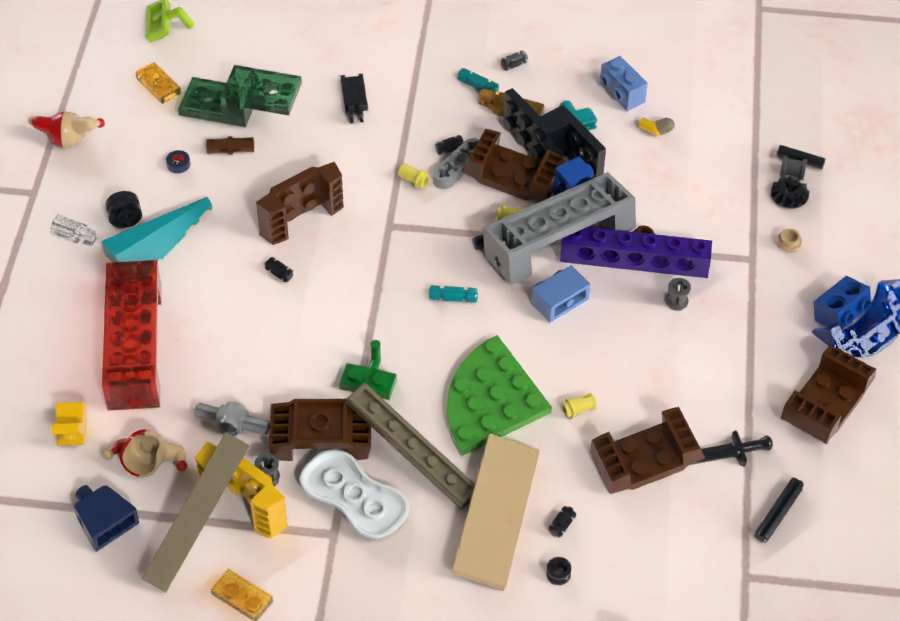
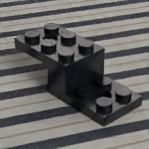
M513 88L505 91L503 125L507 131L517 138L519 144L531 153L533 158L542 161L547 150H551L563 157L567 156L570 161L580 156L586 164L592 167L594 172L593 178L604 174L606 147L564 105L539 116Z

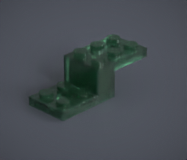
M234 65L226 83L192 77L179 105L178 113L179 116L240 127L247 126L253 110L289 116L302 85V76ZM272 90L278 91L277 93H274V94H270V93H269V92H271ZM207 98L213 99L211 101L205 102Z

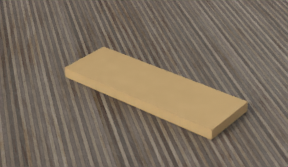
M489 434L451 574L504 591L540 450Z

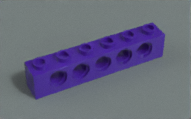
M586 227L562 238L560 262L708 278L712 240Z

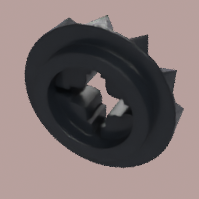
M789 176L786 180L780 177L778 182H773L770 193L775 203L782 207L793 209L807 203L810 191L807 190V184L801 183L800 179L792 180ZM786 189L794 190L795 192L792 194L791 192H786Z

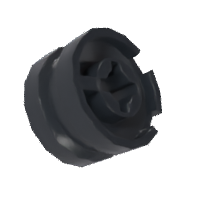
M120 191L110 195L106 200V211L109 223L112 226L129 228L141 220L143 216L139 198L135 193Z

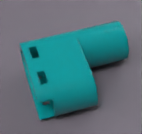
M569 100L560 103L559 107L564 105L589 131L597 128L595 124L598 120L591 108L576 110Z

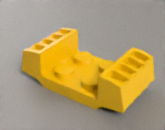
M209 442L204 444L195 457L199 477L217 447ZM243 458L227 487L233 494L244 497L251 505L254 530L271 539L288 527L287 511L285 510L286 504L284 502L285 496L273 486L270 476Z

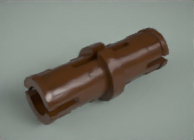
M227 136V138L206 139L207 154L228 153V155H233V153L255 152L254 137L233 138L232 136Z

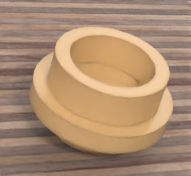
M787 228L778 235L777 244L785 251H796L801 247L802 238L797 230Z

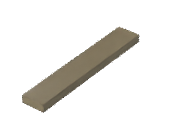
M366 383L362 384L346 398L345 403L457 507L462 509L470 502L475 483Z
M225 432L142 576V580L165 593L167 592L250 445Z

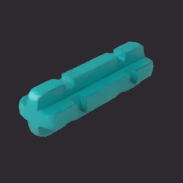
M461 68L457 74L459 81L463 83L468 82V85L478 90L499 91L500 85L494 81L489 82L488 78L475 72L471 74V71L466 68Z
M431 285L429 288V299L440 300V298H443V301L455 302L467 300V302L476 303L478 300V289L468 287L467 290H464V287L454 286L440 288L438 285Z

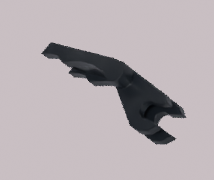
M363 73L352 77L340 75L345 113H349L350 123H354L353 112L358 111L361 123L364 122L363 111H368Z

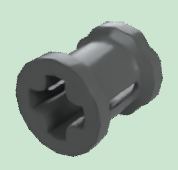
M784 155L780 176H795L803 181L807 159L798 161L788 159V156Z
M674 278L668 284L669 294L666 297V304L672 310L681 311L688 306L689 300L687 295L690 293L691 285L686 279ZM677 297H679L678 304H676Z
M270 453L259 455L255 460L254 466L270 477L272 474V484L276 486L280 479L277 457Z

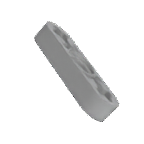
M467 139L434 169L433 183L436 187L448 189L465 175L463 170L479 139ZM463 161L465 164L463 166H455L453 162Z

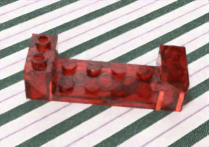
M157 260L106 263L102 389L107 411L160 407L161 386L157 370L158 305H162V284Z

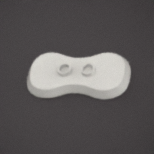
M330 449L317 454L304 466L299 476L300 485L307 495L338 508L346 516L352 528L365 537L380 539L388 536L397 530L408 517L410 504L406 496L400 490L370 478L363 471L358 461L345 451Z

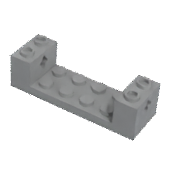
M609 172L483 227L485 258L510 284L516 283L532 275L531 252L599 221L607 229L630 231L636 228L635 197Z

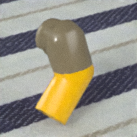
M643 117L638 127L655 136H661L671 132L675 127V122L670 118H663L653 122Z

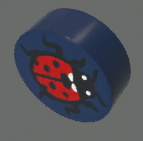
M182 150L169 153L166 157L168 170L173 173L187 171L191 165L189 154Z

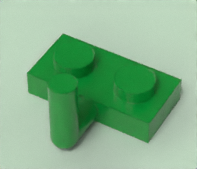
M373 340L370 343L371 360L368 367L347 363L339 386L341 390L354 392L362 384L366 383L382 399L390 400L397 381V374L378 370L381 363V343L379 340Z

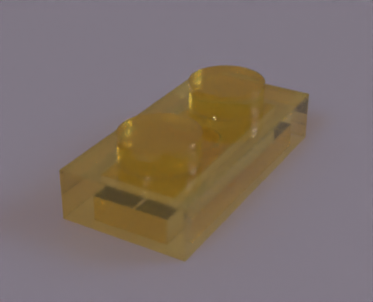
M155 62L135 72L136 79L162 104L181 94L180 86Z
M227 569L211 588L213 596L253 621H258L273 603V596L230 569Z

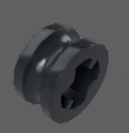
M554 557L549 560L546 571L548 581L559 586L566 584L571 578V563L563 557ZM558 568L563 569L560 575L555 574Z

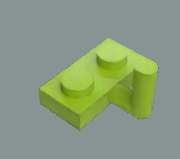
M159 0L147 6L145 37L151 43L169 35L170 20L176 17L188 29L193 28L195 23L183 8L176 7L170 10V2L168 0Z

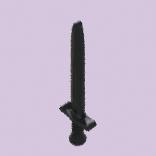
M735 430L731 436V439L734 441L733 443L701 449L705 458L693 464L739 456L740 465L745 467L747 463L745 453L756 450L770 451L773 447V441L771 437L765 435L758 440L742 443L738 431Z

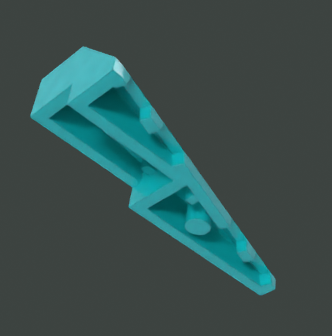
M205 197L102 241L104 254L118 269L119 276L132 290L137 286V281L144 274L148 275L151 267L160 258L163 259L186 236V231L193 224L196 225L200 221L203 213L207 209L211 210L213 208L212 203L208 197Z

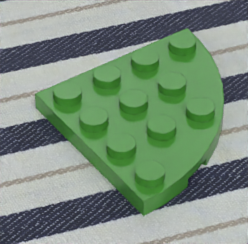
M498 335L486 340L465 358L454 374L447 397L449 431L453 443L461 456L486 445L489 434L503 437L550 414L552 411V406Z

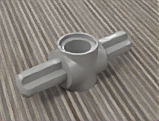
M229 401L226 405L222 404L220 407L198 403L194 409V416L196 418L215 422L217 430L222 434L227 432L235 437L238 433L242 434L244 431L266 435L270 429V422L268 420L249 416L246 407L235 401Z

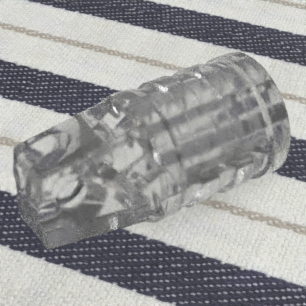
M58 214L51 223L50 234L63 238L72 243H81L93 246L96 241L95 230L88 228L87 225Z

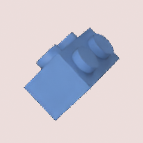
M621 56L601 65L600 85L626 111L646 102L648 82Z

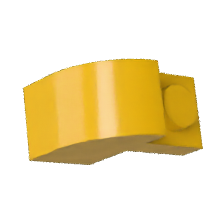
M56 403V424H52V435H57V446L84 445L87 433V403Z

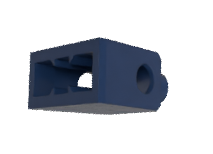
M83 485L76 491L75 496L79 500L74 505L76 517L96 552L139 524L136 508L109 486L103 485L93 492L88 485Z

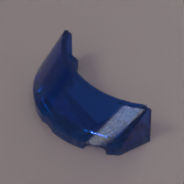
M900 279L881 280L878 282L871 307L853 325L841 329V326L836 323L827 328H815L812 330V333L828 346L831 344L854 357H869L882 352L900 334Z

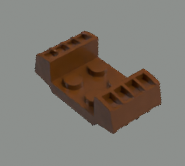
M485 129L463 173L478 179L485 186L526 201L533 199L541 202L550 198L554 191L555 168L564 164L563 156L547 150L541 161L500 146L501 132Z
M331 162L321 167H310L275 185L270 189L269 194L257 201L259 235L272 245L289 239L287 222L294 220L307 211L313 210L316 206L321 204L331 216L339 212L344 207L342 173L336 163Z
M830 344L821 356L819 367L801 391L794 390L784 405L780 419L791 423L803 432H807L812 437H816L827 444L861 401L875 379L877 369Z
M293 399L290 402L271 404L269 451L280 461H293V449H348V453L356 460L368 459L371 450V426L345 403L346 399Z
M679 407L662 411L661 424L614 441L610 432L592 439L590 453L610 494L626 489H637L681 472L687 466L705 458Z

